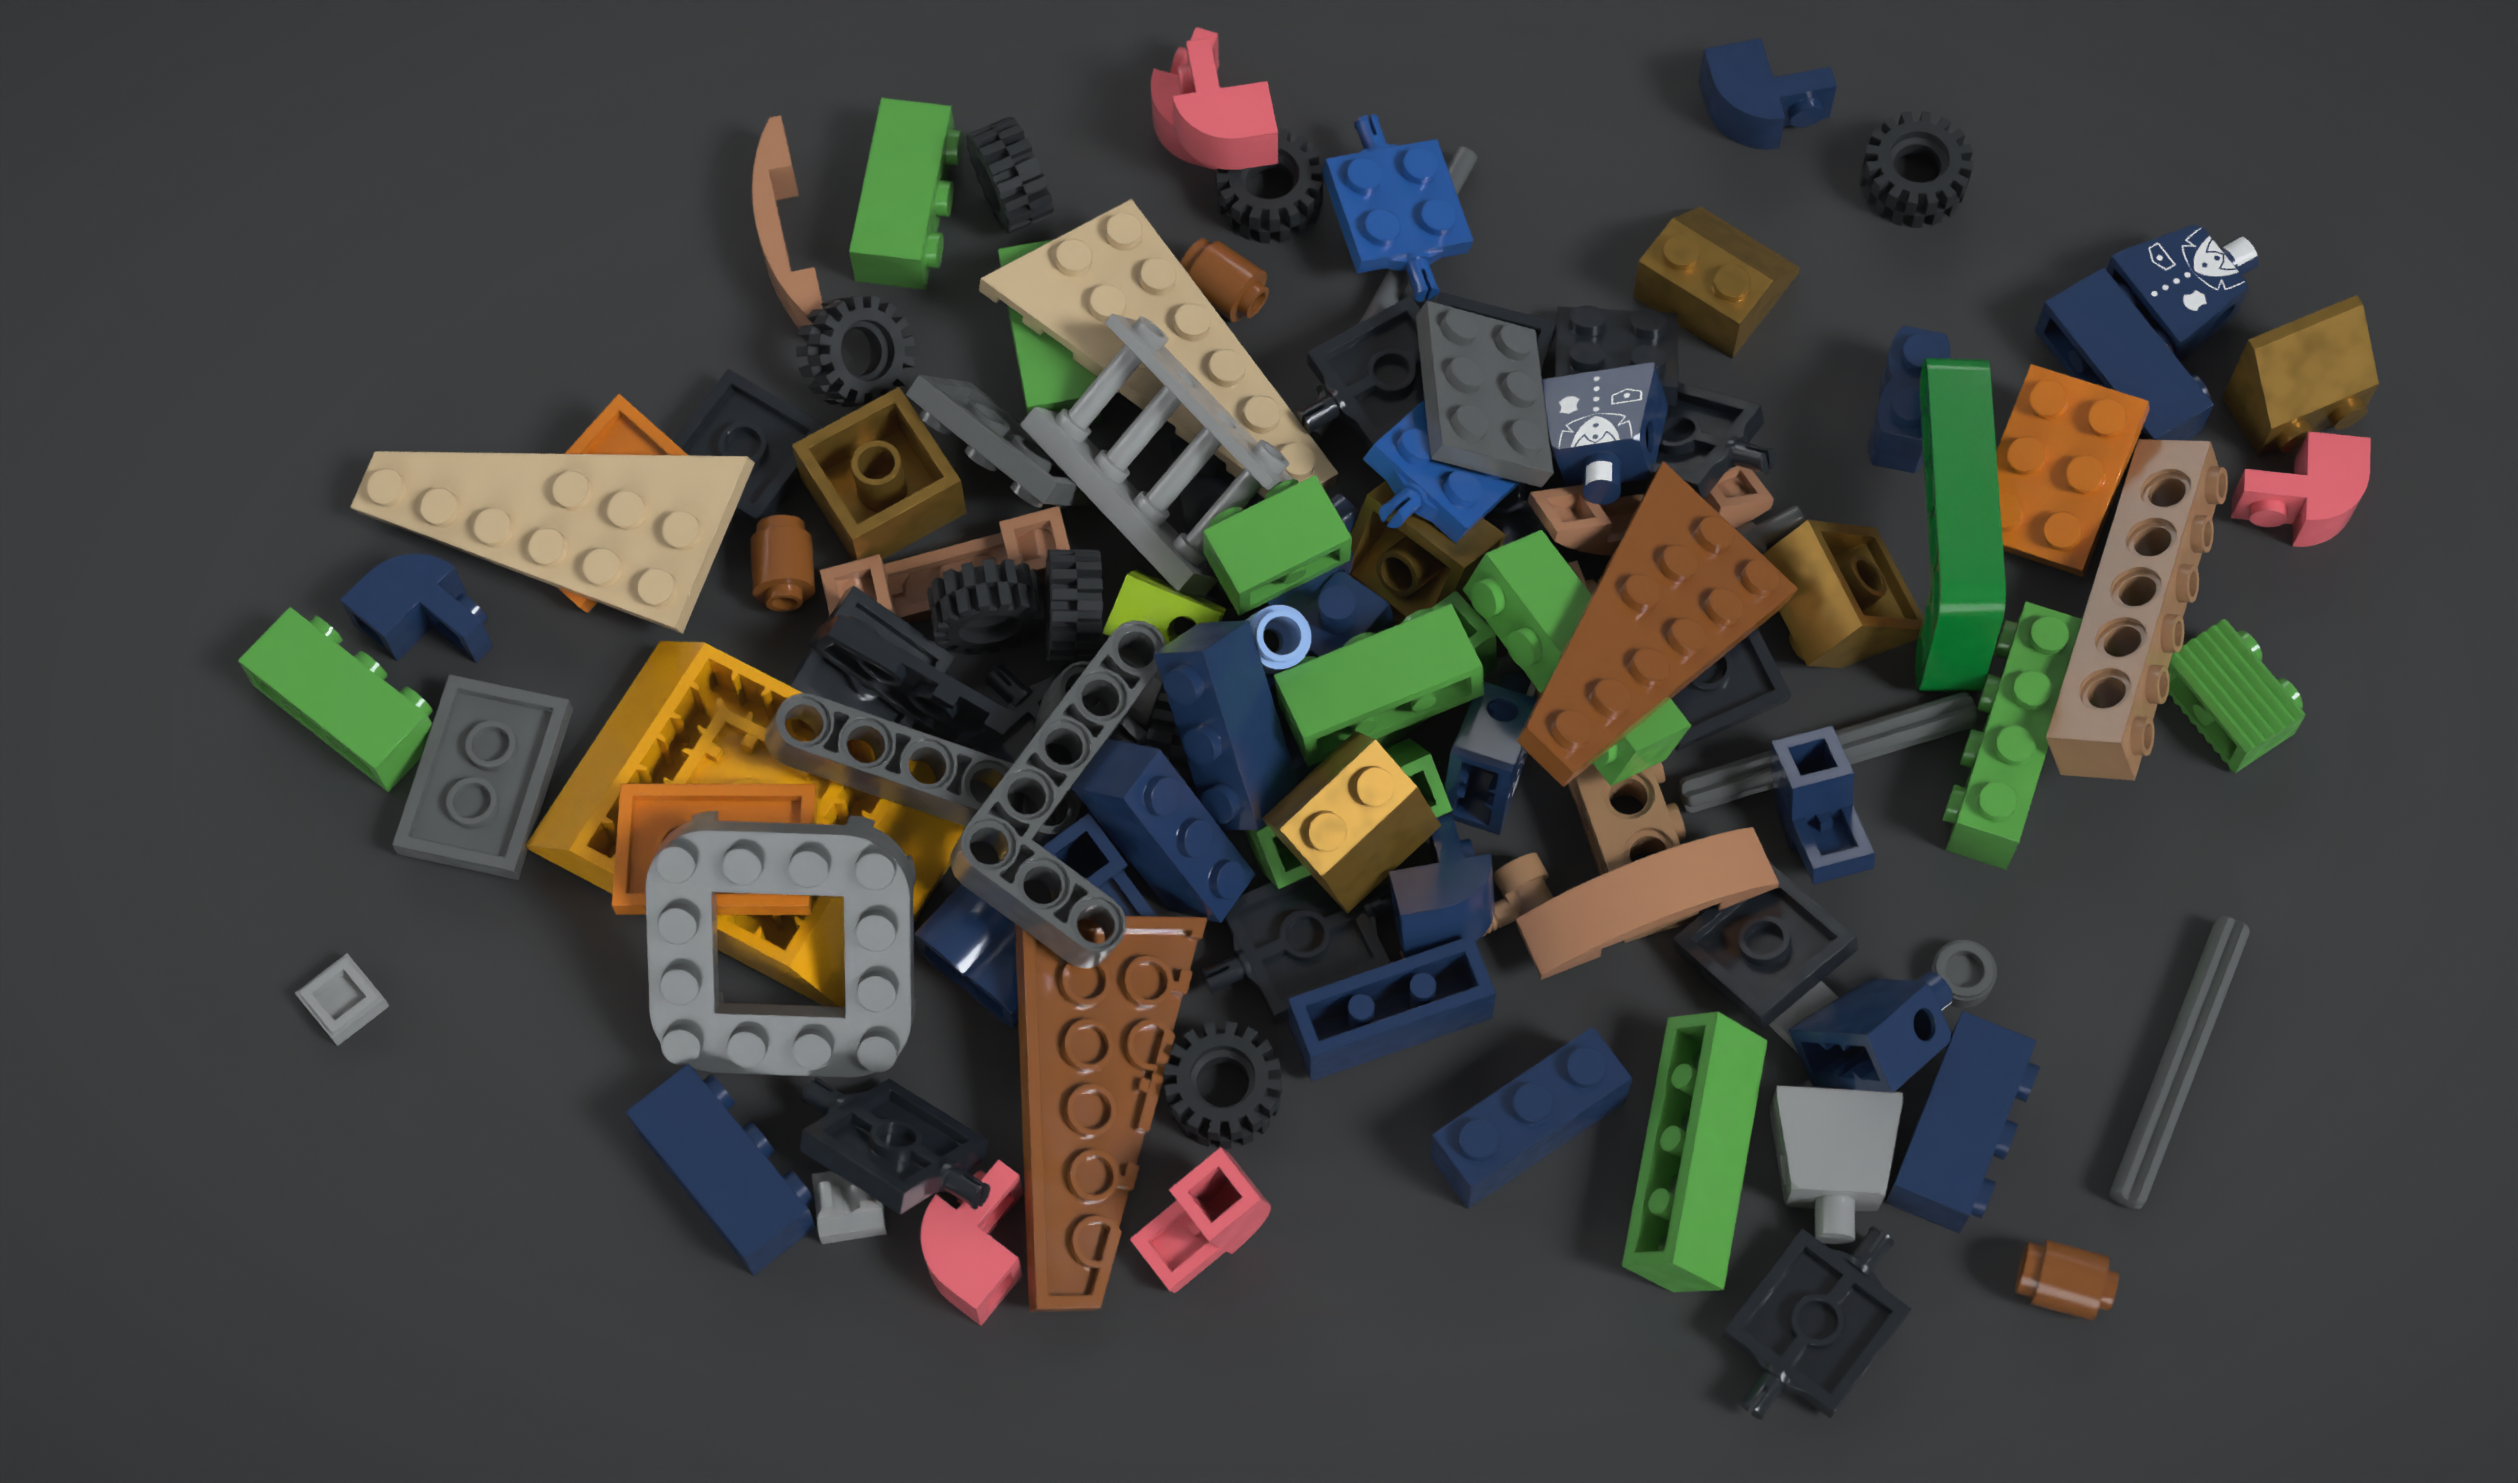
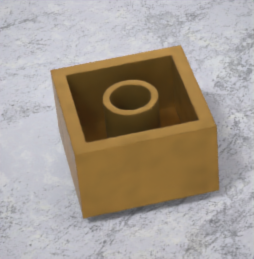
M900 387L792 445L801 480L853 561L880 554L883 560L967 513L960 478Z

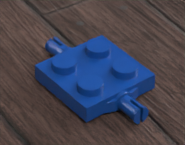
M1370 114L1368 119L1367 115H1364L1354 123L1364 150L1359 153L1326 158L1321 170L1356 273L1384 268L1398 271L1404 270L1407 272L1415 300L1423 302L1425 297L1426 301L1431 300L1440 293V290L1436 285L1430 264L1440 258L1468 253L1473 244V238L1437 139L1405 145H1389L1386 143L1379 117L1375 114Z
M1425 400L1380 438L1363 458L1367 464L1387 481L1395 494L1379 510V516L1383 523L1397 511L1387 526L1399 528L1409 516L1416 513L1434 523L1454 543H1457L1520 483L1432 460L1430 457Z

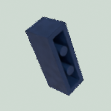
M2105 268L2098 270L2044 302L2035 332L2071 377L2149 401L2150 410L2138 439L2188 441L2202 432L2214 406L2206 385L2197 375L2188 373L2174 355L2173 347L2167 336L2161 330L2151 327L2137 309V303L2131 291L2122 283H2116Z
M1249 620L1198 623L1155 652L1154 657L1200 802L1222 830H1259L1266 825L1262 818L1299 783Z
M1107 739L1071 787L1169 911L1193 917H1208L1207 920L1221 923L1256 875L1158 748Z
M1471 935L1288 998V1022L1309 1079L1314 1081L1493 1019L1496 992L1474 937Z
M1962 1011L1951 1034L1950 1042L1947 1044L1887 1197L1886 1204L1959 1234L1970 1215L1980 1219L1983 1217L1996 1184L1995 1181L1985 1178L1992 1156L2001 1160L2005 1159L2018 1126L2017 1123L2007 1119L2014 1099L2026 1103L2040 1069V1066L2029 1062L2037 1040Z
M1592 1026L1433 1133L1430 1158L1467 1209H1469L1627 1101L1632 1077Z
M688 1063L628 1109L626 1114L636 1133L750 1273L755 1276L816 1227L808 1209V1206L815 1199L792 1170L781 1176L767 1159L775 1151L756 1125L750 1121L742 1128L728 1112L735 1105V1102L713 1074L702 1080Z

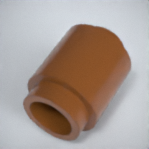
M1205 238L1199 239L1189 248L1180 262L1213 308L1231 322H1237L1244 316L1252 318L1260 311L1269 295V288L1265 286L1267 273L1221 241L1211 243Z
M773 515L761 519L756 524V533L750 539L753 596L759 602L766 604L767 608L774 611L796 610L815 593L812 536L805 530V522L798 517Z
M2047 1239L2043 1245L2028 1241L2020 1261L2015 1293L2030 1297L2029 1303L2031 1305L2093 1321L2099 1309L2111 1310L2118 1287L2119 1272L2109 1270L2110 1258L2107 1255Z

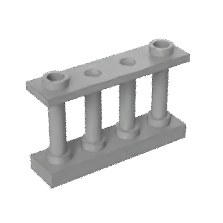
M1112 314L1105 324L1125 343L1124 346L1070 410L1062 409L1061 412L1034 407L1020 426L1177 592L1206 596L1218 582V578L1213 569L1206 563L1207 559L1203 551V530L1209 528L1211 520L1225 510L1233 507H1241L1243 509L1262 486L1266 490H1271L1278 484L1293 479L1285 471L1289 462L1280 451L1264 440L1257 442L1164 346L1168 341V337L1158 326L1143 316L1133 320ZM1143 362L1164 386L1109 451H1100L1087 438L1091 433L1088 426ZM1181 403H1183L1204 427L1148 493L1145 491L1139 492L1126 479L1130 475L1127 467ZM1223 445L1244 466V469L1190 533L1179 534L1166 521L1170 515L1167 508L1217 449Z

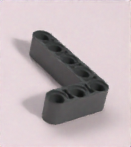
M1132 620L1123 623L1111 634L968 823L951 853V869L962 885L1064 960L1077 967L1091 968L1100 965L1109 957L1122 941L1126 932V917L1122 908L1115 900L1033 841V838L1157 673L1158 667L1154 653L1166 646L1163 635L1157 628L1145 621ZM1129 648L1138 652L1144 661L1145 667L1134 668L1125 664L1120 658L1118 649ZM1095 696L1101 699L1107 705L1109 715L1096 716L1090 713L1084 707L1082 697ZM1059 744L1065 747L1072 756L1073 764L1059 765L1053 762L1046 753L1045 745ZM1017 792L1029 796L1036 806V813L1026 815L1015 811L1008 801V794ZM974 842L990 844L998 853L999 863L986 865L977 861L971 853L970 844ZM1032 880L1043 883L1050 890L1052 903L1038 904L1032 901L1024 891L1023 882ZM1089 919L1096 922L1104 932L1105 942L1097 944L1086 941L1079 934L1077 921Z
M1080 661L1070 664L1048 687L1041 702L1031 740L1065 697V687L1073 686L1090 662ZM806 693L792 695L782 702L766 728L765 735L768 751L777 761L784 765L965 827L983 805L973 797L970 790V782H984L994 790L1013 765V763ZM1087 696L1090 703L1087 710L1096 716H1107L1109 711L1107 705L1095 696ZM796 718L808 723L812 728L814 740L803 742L792 738L786 730L785 720ZM856 739L869 744L873 749L875 762L862 763L854 759L848 751L847 741ZM1045 745L1046 753L1048 757L1052 760V758L1049 755L1048 745ZM918 760L928 764L934 771L935 783L923 784L915 780L908 767L909 761ZM1072 788L1054 810L1055 826L1043 825L1033 838V841L1041 847L1072 826L1078 817L1082 801ZM1017 792L1008 794V801L1015 811L1026 815L1032 814L1031 803L1033 800L1029 796Z

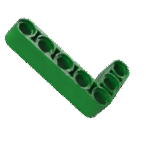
M1924 358L1920 377V411L1931 588L1916 645V688L1918 691L1982 693L2003 622L2006 600L1990 363L1985 359Z

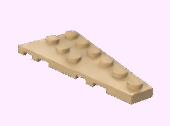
M1132 199L980 278L979 291L995 303L1000 299L1023 316L1022 323L1039 335L1046 332L1073 352V360L1097 377L1125 344L1105 324L1107 319L1112 314L1137 320L1140 316L1147 318L1168 337V341L1164 346L1257 442L1264 440L1284 455L1289 462L1285 471L1293 479L1298 480L1300 483L1316 475L1324 490L1335 485L1339 473ZM1142 362L1118 392L1144 410L1164 384ZM1183 403L1167 420L1176 427L1175 434L1189 444L1204 427ZM1223 445L1214 453L1215 456L1226 463V471L1236 478L1243 471L1244 466ZM1262 486L1257 493L1265 498V495L1270 490H1266Z
M375 451L350 508L367 517L683 634L755 463L748 456Z

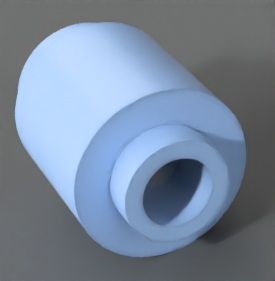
M1272 605L1258 611L1247 619L1251 626L1265 674L1278 673L1298 664L1306 656L1311 644V631L1304 616L1296 609L1286 605ZM1263 631H1271L1278 637L1279 647L1275 653L1270 651L1265 645Z

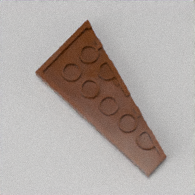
M1664 461L1653 475L1640 505L1635 510L1627 526L1628 528L1609 560L1573 635L1559 658L1560 660L1542 690L1517 739V742L1563 787L1784 607L1798 590L1789 579Z
M1125 916L1126 932L1122 941L1107 959L1100 965L1091 968L1077 967L1067 962L1015 924L1029 1312L1094 1311L1101 1308L1122 1232L1119 1226L1130 1190H1133L1139 1170V1165L1136 1164L1144 1135L1150 1130L1164 1079L1165 1063L1168 1064L1170 1051L1175 1039L1173 1029L1182 997L1187 995L1193 973L1190 971L1197 942L1202 939L1208 917ZM1089 919L1077 921L1079 934L1086 941L1097 944L1105 942L1104 932L1096 922Z

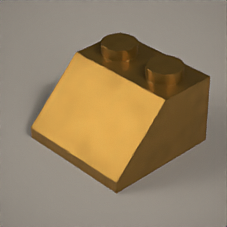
M1700 206L1672 218L1638 262L1633 297L1656 311L1678 313L1679 326L1733 359L1799 274L1800 267Z
M2355 295L2247 341L2222 398L2257 456L2277 448L2281 452L2292 451L2302 445L2308 431L2318 432L2332 425L2335 430H2341L2355 424L2366 415L2368 411L2367 406L2379 385L2364 306L2359 297Z
M1385 481L1368 493L1350 534L1352 537L1351 550L1353 552L1352 571L1349 576L1390 604L1396 626L1416 611L1431 609L1454 591H1457L1468 603L1470 599L1463 591V588L1484 555L1500 548L1506 535L1483 518L1457 543H1454L1434 523L1416 513L1409 516L1399 528H1390L1387 524L1397 511L1384 523L1379 516L1381 506L1395 496L1389 484Z
M1807 520L1762 554L1798 588L1790 601L1779 612L1790 631L1789 641L1793 650L1805 661L1807 666L1844 668L1918 639L1923 616L1876 527Z
M1358 731L1353 732L1262 818L1267 826L1346 913H1349L1389 875V871H1394L1441 826L1414 782L1376 739Z

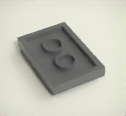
M1426 301L1416 315L1431 459L1542 488L1554 472L1536 330Z
M918 375L906 396L923 408L919 414L920 418L929 426L945 435H950L952 432L968 444L964 450L965 453L982 467L991 471H996L997 468L1014 480L1010 488L1020 498L1039 508L1043 504L1059 506L1060 509H1066L1067 506L1092 508L1094 503L1020 426L1022 422L971 382Z
M449 674L392 843L396 853L519 880L528 852L526 843L534 833L573 712L570 700Z

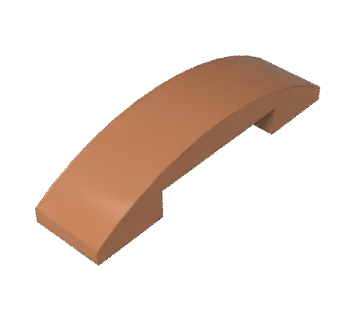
M779 115L768 119L756 151L752 181L753 210L768 274L784 309L800 329L801 326L813 325L806 317L812 310L823 309L821 306L823 302L815 267L791 272L776 200L799 196L782 118Z
M1736 466L1731 467L1722 476L1704 500L1729 524L1737 528L1771 509L1774 498L1753 470ZM1582 484L1530 492L1528 503L1555 542L1585 553L1612 556L1645 494L1619 497L1613 503L1599 505L1586 500L1583 495Z
M1056 506L1000 521L1001 533L884 564L880 554L822 569L820 574L829 614L831 615L844 592L854 585L907 623L931 619L927 595L928 587H932L931 582L936 577L944 579L943 572L949 569L960 572L962 571V564L972 562L974 567L983 566L982 560L994 559V565H1000L1004 559L1014 560L1015 566L1022 562L1029 565L1030 570L1035 569L1038 573L1039 584L1045 582L1047 551L1049 549L1070 550L1060 507Z
M1750 827L1691 841L1614 869L1537 906L1518 917L1516 925L1542 980L1601 957V951L1605 947L1713 905H1717L1719 910L1778 888L1779 882L1754 828Z

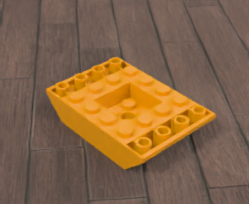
M660 641L526 843V847L539 856L613 894L621 784H815L818 792L817 824L847 825L850 815L865 817L874 820L873 827L892 838L906 856L911 855L916 871V881L913 887L914 925L949 868L953 848L966 827L798 770L777 761L768 751L765 742L766 728L782 702L790 696L802 692L705 642ZM796 718L785 720L786 730L792 738L803 742L814 740L812 728L808 723ZM856 739L847 741L848 751L854 759L862 763L875 762V755L869 744ZM918 760L909 761L908 767L915 780L923 784L935 783L934 771L928 764ZM813 895L812 915H717V943L719 951L823 1006L845 1007L843 896Z

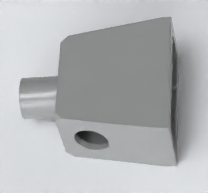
M1791 1086L1776 1087L1770 1104V1120L1784 1202L1789 1207L1815 1209V1238L1820 1242L1826 1244H1847L1855 1240V1211L1872 1212L1879 1209L1887 1190L1903 1103V1093Z

